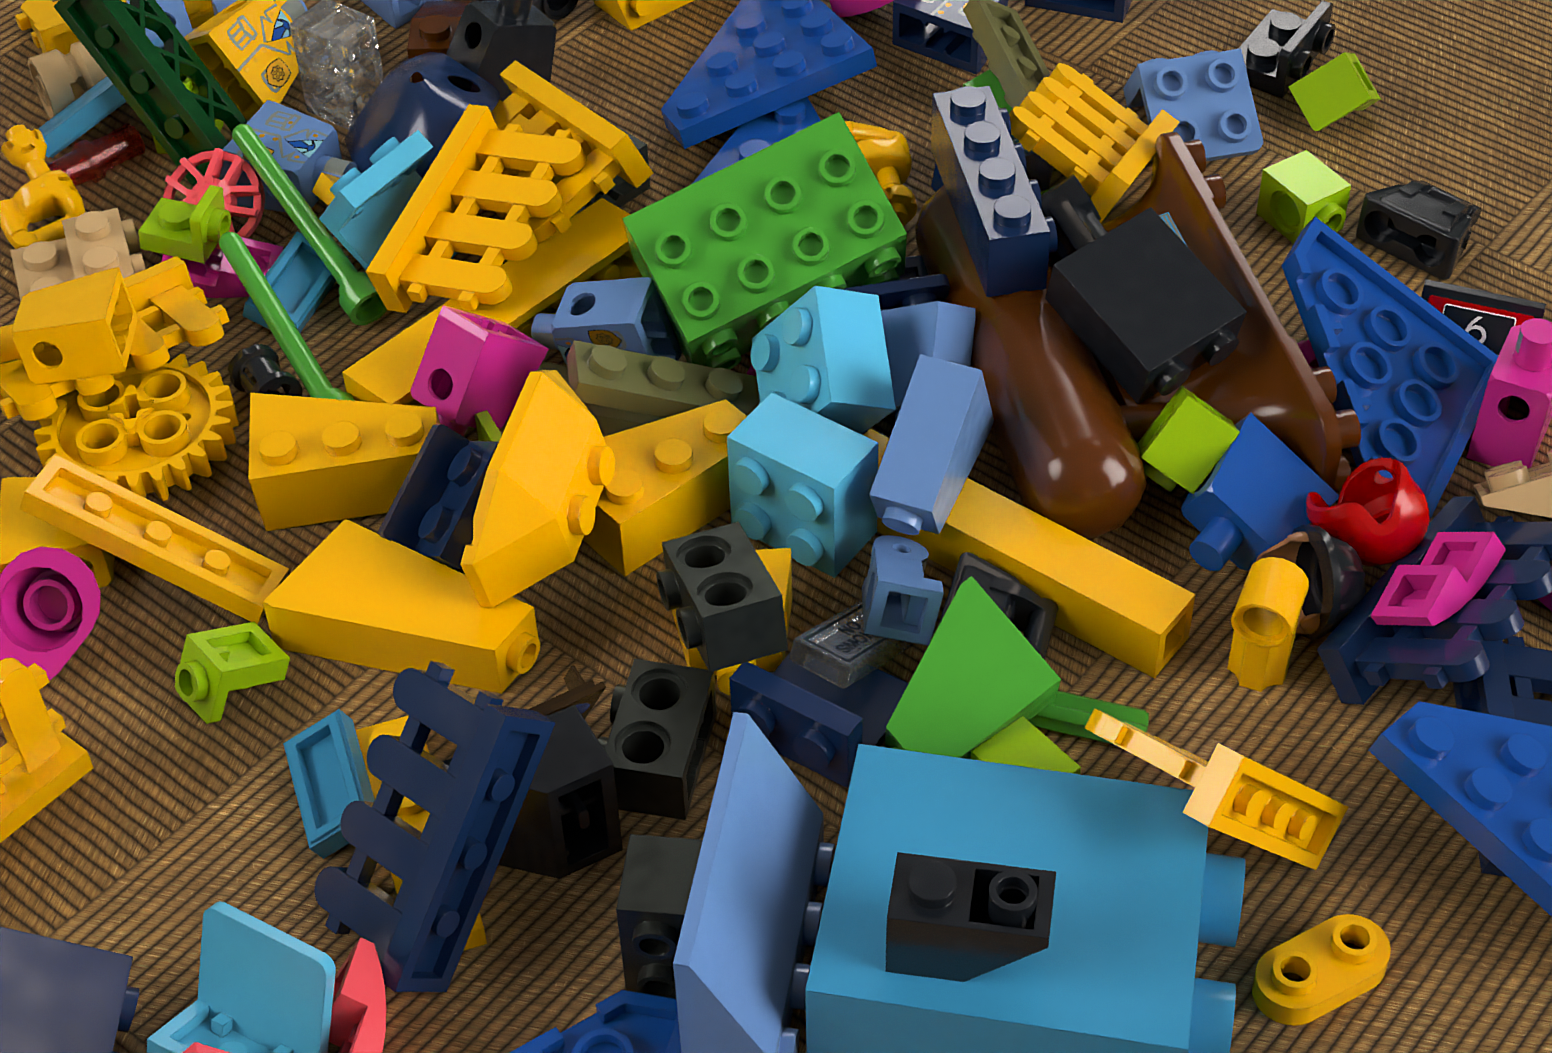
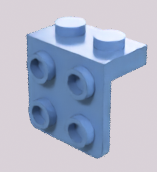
M1241 49L1221 52L1210 50L1193 56L1174 59H1151L1136 66L1123 88L1127 107L1144 106L1149 125L1162 109L1178 120L1180 123L1173 132H1177L1183 141L1199 139L1205 150L1206 162L1252 155L1257 153L1263 145V137Z

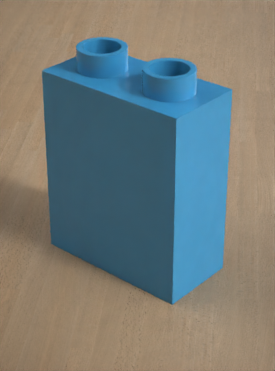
M858 744L805 989L807 1053H1230L1236 984L1195 978L1198 942L1235 948L1243 901L1245 858L1206 852L1208 826L1182 813L1194 790ZM897 852L1055 871L1056 880L1048 948L965 982L886 972L887 913Z

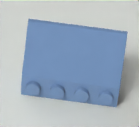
M733 712L673 962L681 1053H798L800 1031L799 1029L790 1028L793 1009L806 1010L805 989L811 965L803 964L806 946L815 947L824 903L815 902L818 886L828 887L836 846L835 844L824 842V819L821 809L750 715L746 713Z

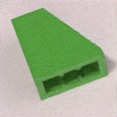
M972 576L961 583L886 726V748L970 759L971 751L1022 716L1029 721L1056 700L1061 678Z

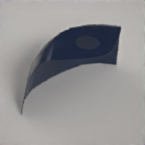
M427 52L403 61L389 72L358 115L344 140L353 162L356 163L357 169L362 174L373 165L369 158L386 141L395 137L402 143L419 130L433 146L432 150L415 170L423 179L469 104L488 106L490 112H492L499 102L500 93L492 84L444 53ZM416 72L420 73L424 80L412 83L410 77ZM457 76L467 79L477 85L480 92L462 90L449 82L448 77Z

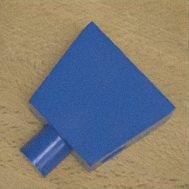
M1249 413L1235 425L1240 431L1239 435L1195 493H1188L1181 506L1183 516L1200 531L1199 535L1189 546L1190 554L1201 567L1210 571L1221 570L1228 560H1231L1239 569L1248 571L1252 564L1256 562L1258 555L1286 539L1295 528L1311 523L1306 513L1308 493H1318L1329 507L1340 496L1252 413Z

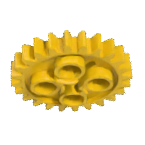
M180 354L170 363L149 371H139L132 365L128 366L125 372L112 374L115 380L114 385L100 394L84 396L77 390L67 393V396L56 398L58 409L52 415L39 420L41 428L34 430V436L38 444L36 450L43 468L53 455L56 454L146 498V494L155 492L158 498L166 501L169 497L168 487L176 484L181 489L189 491L192 489L189 476L197 474L210 477L212 471L208 460L225 461L227 459L224 445L236 443L233 428L239 426V421L229 385H223L221 374L218 371L208 374L206 363L202 360L189 367L186 355Z

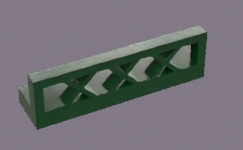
M59 0L53 6L177 167L181 164L179 160L183 157L188 159L195 154L214 150L215 148L223 150L229 143L215 126L214 118L224 121L231 132L237 125L248 122L156 0H129L130 4L121 0ZM145 28L154 31L164 43V49L153 45L146 35ZM180 73L191 78L198 87V94L186 88L180 80ZM209 162L200 164L196 168L205 175ZM188 172L185 177L193 186L197 183V180Z

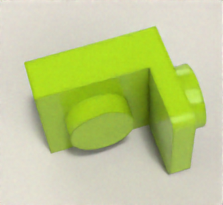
M210 185L197 205L161 197L138 231L140 249L173 257L178 256L182 259L205 264L219 243L220 237L230 231L231 214L228 210H225L223 188Z
M255 621L187 634L180 664L175 672V689L180 697L189 704L206 724L218 722L222 719L229 691L248 689L257 685L285 680L290 657Z

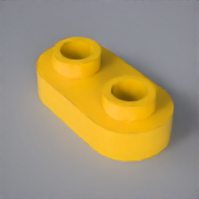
M1353 914L1334 916L1274 947L1260 958L1252 984L1253 999L1260 1011L1275 1022L1292 1026L1310 1023L1373 989L1382 981L1391 954L1389 939L1376 923L1365 917ZM1344 943L1354 944L1362 949H1351ZM1295 973L1304 980L1300 982L1291 981L1283 974Z

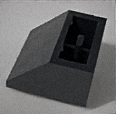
M576 705L545 716L554 721L555 726L498 865L561 879L623 850L613 763ZM452 758L443 761V763L449 766Z

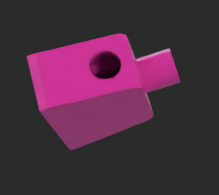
M443 305L412 384V398L425 406L436 407L440 424L449 427L463 437L468 427L476 428L475 414L485 410L489 412L498 429H501L514 409L530 371L538 370L549 348L505 322Z
M1533 318L1526 320L1522 325L1511 327L1487 383L1466 458L1493 467L1521 460L1523 466L1526 465L1527 469L1532 467L1552 418V322ZM1512 396L1523 399L1528 404L1529 410L1526 418L1513 420L1506 417Z

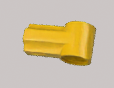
M1261 558L1252 564L1231 617L1234 632L1227 669L1235 674L1239 686L1259 692L1273 685H1283L1286 679L1299 614L1309 589V580L1304 571L1295 563L1283 558Z

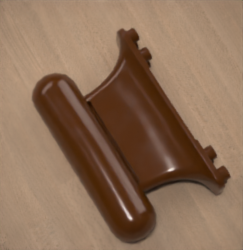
M1177 132L1160 134L1155 143L1156 153L1153 157L1149 188L1140 200L1125 213L1102 224V226L1109 232L1150 207L1158 215L1169 212L1187 247L1247 311L1237 336L1239 339L1237 348L1222 362L1213 366L1206 362L1193 370L1182 386L1226 416L1235 425L1249 413H1252L1336 493L1341 492L1343 484L1351 474L1349 463L1346 457L1341 454L1342 449L1356 447L1361 441V427L1357 414L1353 409L1334 411L1331 403H1334L1336 400L1337 387L1332 370L1328 366L1311 369L1295 339L1288 336L1218 209H1223L1226 204V190L1222 177L1219 174L1202 175L1206 169V154L1202 142L1199 139L1183 141ZM943 185L922 205L915 226L918 252L922 256L928 276L946 274L948 276L950 290L943 302L975 308L976 318L970 367L980 369L983 372L994 418L992 430L1024 507L1088 540L1096 539L1123 526L1137 509L1147 486L1143 459L1141 458L1142 453L1137 443L1178 389L1165 396L1158 392L1140 404L1133 400L1045 299L1053 265L1061 260L1057 252L1049 254L1046 289L1019 291L1012 294L986 297L947 191Z

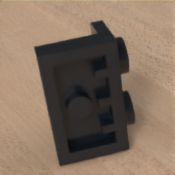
M1322 0L1306 20L1294 13L1281 12L1272 9L1238 48L1242 50L1250 87L1283 98L1290 90V85L1308 75L1316 56L1319 53L1324 55L1332 44L1336 30L1335 24L1330 23L1333 3Z

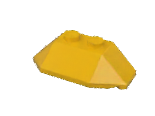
M557 370L530 371L485 474L473 517V540L471 544L465 545L460 563L480 607L493 608L574 562L584 535L590 534L593 529L595 508L604 486L611 483L614 475V453L609 446H606L596 418Z

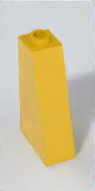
M344 519L263 601L272 640L283 650L401 673L408 668L427 670L430 661L440 662L455 670L450 684L500 694L506 690L519 674H524L531 669L540 651V640L538 638L533 606L511 597L493 608L480 607L465 574L392 540L389 541L382 538L379 534L347 519Z

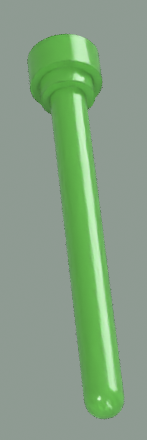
M247 124L237 125L232 131L234 142L340 285L338 290L340 295L339 304L347 316L356 325H367L379 319L385 314L387 309L368 275L357 271L252 127Z
M235 232L224 233L219 240L222 252L310 397L356 401L350 393L343 392L339 388H333L242 238Z

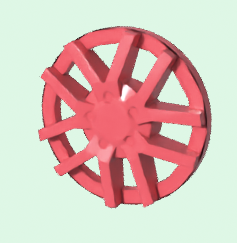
M220 148L200 152L188 159L185 157L179 160L181 164L174 170L172 175L166 176L165 182L167 184L163 198L174 200L176 190L186 196L181 201L197 205L210 185L222 187L225 210L230 212L231 217L248 218V221L237 234L240 237L249 238L258 227L265 206L264 187L256 170L240 156L223 151ZM209 162L206 173L203 175L196 166ZM223 162H231L232 164L224 178L220 180ZM242 171L247 174L251 185L236 186ZM188 172L197 180V184H195L192 190L180 184ZM253 196V208L237 206L238 197ZM232 219L229 232H235ZM219 243L216 245L215 248L221 249Z

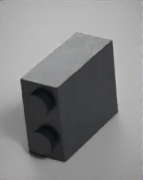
M1151 207L1055 263L1045 297L1047 302L1137 404L1158 392L1162 396L1172 393L1188 379L1193 370L1208 362L1213 366L1225 360L1239 344L1237 336L1247 313L1240 303Z

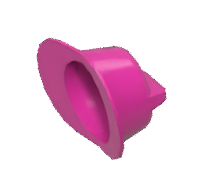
M40 546L20 553L0 574V661L5 658H15L27 668L36 663L46 671L50 681L63 669L88 637L100 614L101 592L94 573L78 556L62 548Z

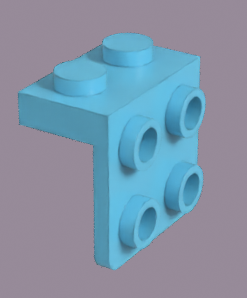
M419 130L402 143L395 137H392L369 158L373 163L371 167L362 174L356 167L350 169L330 188L335 198L319 220L365 270L422 181V177L415 170L432 150L433 146ZM454 252L451 259L454 258L460 252Z
M216 902L203 913L198 999L147 1038L146 1053H183L194 1042L230 1053H328L336 974L334 961L325 952L225 902Z

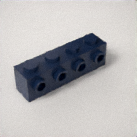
M965 86L952 91L932 93L931 152L986 297L1012 294L1019 291L1046 289L1049 254L1056 253L1058 245L1056 226L1051 216L1044 217L1041 210V192L1037 180L1028 179L1024 149L1021 143H1013L1011 122L1007 109L998 107L990 86Z

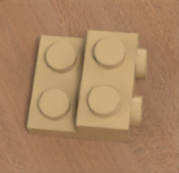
M118 207L100 212L90 211L77 217L61 220L65 238L49 242H35L27 247L10 250L20 302L22 297L29 292L111 268L119 267L123 278L146 269L142 253L131 255L141 251L133 219L121 221Z

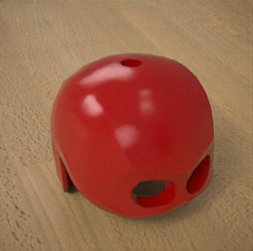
M1392 458L1370 459L1357 467L1343 484L1338 503L1335 506L1329 507L1316 492L1308 493L1306 498V513L1311 524L1320 526L1329 535L1337 537L1353 547L1361 558L1363 567L1382 566L1407 556L1422 542L1429 525V508L1425 494L1413 480L1406 466ZM1387 470L1393 477L1385 478L1378 471Z

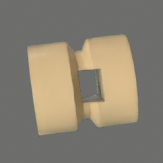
M80 41L72 43L69 53L65 55L59 50L54 49L28 58V66L34 86L50 119L107 76Z

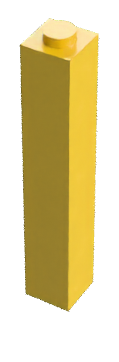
M870 428L864 436L878 442L879 469L890 438ZM969 478L966 479L940 534L921 529L918 535L903 534L885 526L882 523V519L877 516L878 532L885 536H901L920 543L927 549L930 560L953 572L956 571L962 553L969 552L1016 577L1020 584L1027 586L1041 598H1048L1057 604L1058 613L1055 626L1153 678L1159 674L1189 638L1196 594Z

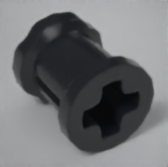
M254 344L249 348L240 350L232 358L228 366L231 383L236 389L249 395V404L250 393L282 395L278 390L280 387H282L287 396L302 397L300 382L291 373L283 372L279 365L277 353L268 345ZM246 368L252 374L250 378L245 373Z

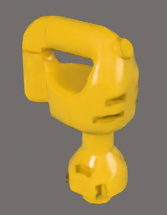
M845 121L903 226L906 225L916 215L917 203L913 192L903 185L911 173L912 164L909 145L905 136L898 131Z
M22 124L13 126L5 133L8 141H4L1 146V152L13 166L25 170L31 181L21 186L12 198L0 201V227L7 240L15 249L27 247L35 242H49L65 238L61 220L86 213L83 200L68 174L61 170L51 171L45 162L47 144L42 132L35 128L30 131ZM53 216L63 217L34 231H28L27 226L29 224L37 223Z

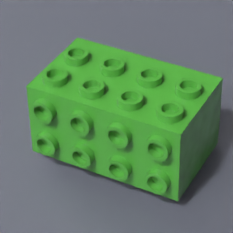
M840 112L622 218L633 260L642 277L652 278L684 357L688 363L730 370L738 365L742 360L741 355L751 351L752 338L814 286L843 290L849 287L900 280L899 276L905 274L907 232Z

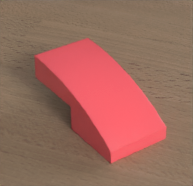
M361 937L335 976L329 1042L340 1047L338 1053L383 1052L387 1009L385 984L374 943Z

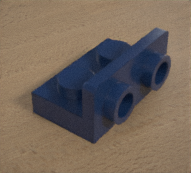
M443 424L433 425L382 522L378 534L382 538L389 541L392 540L445 566L461 569L460 563L465 545L471 544L473 540V517L485 474L499 442L470 441Z

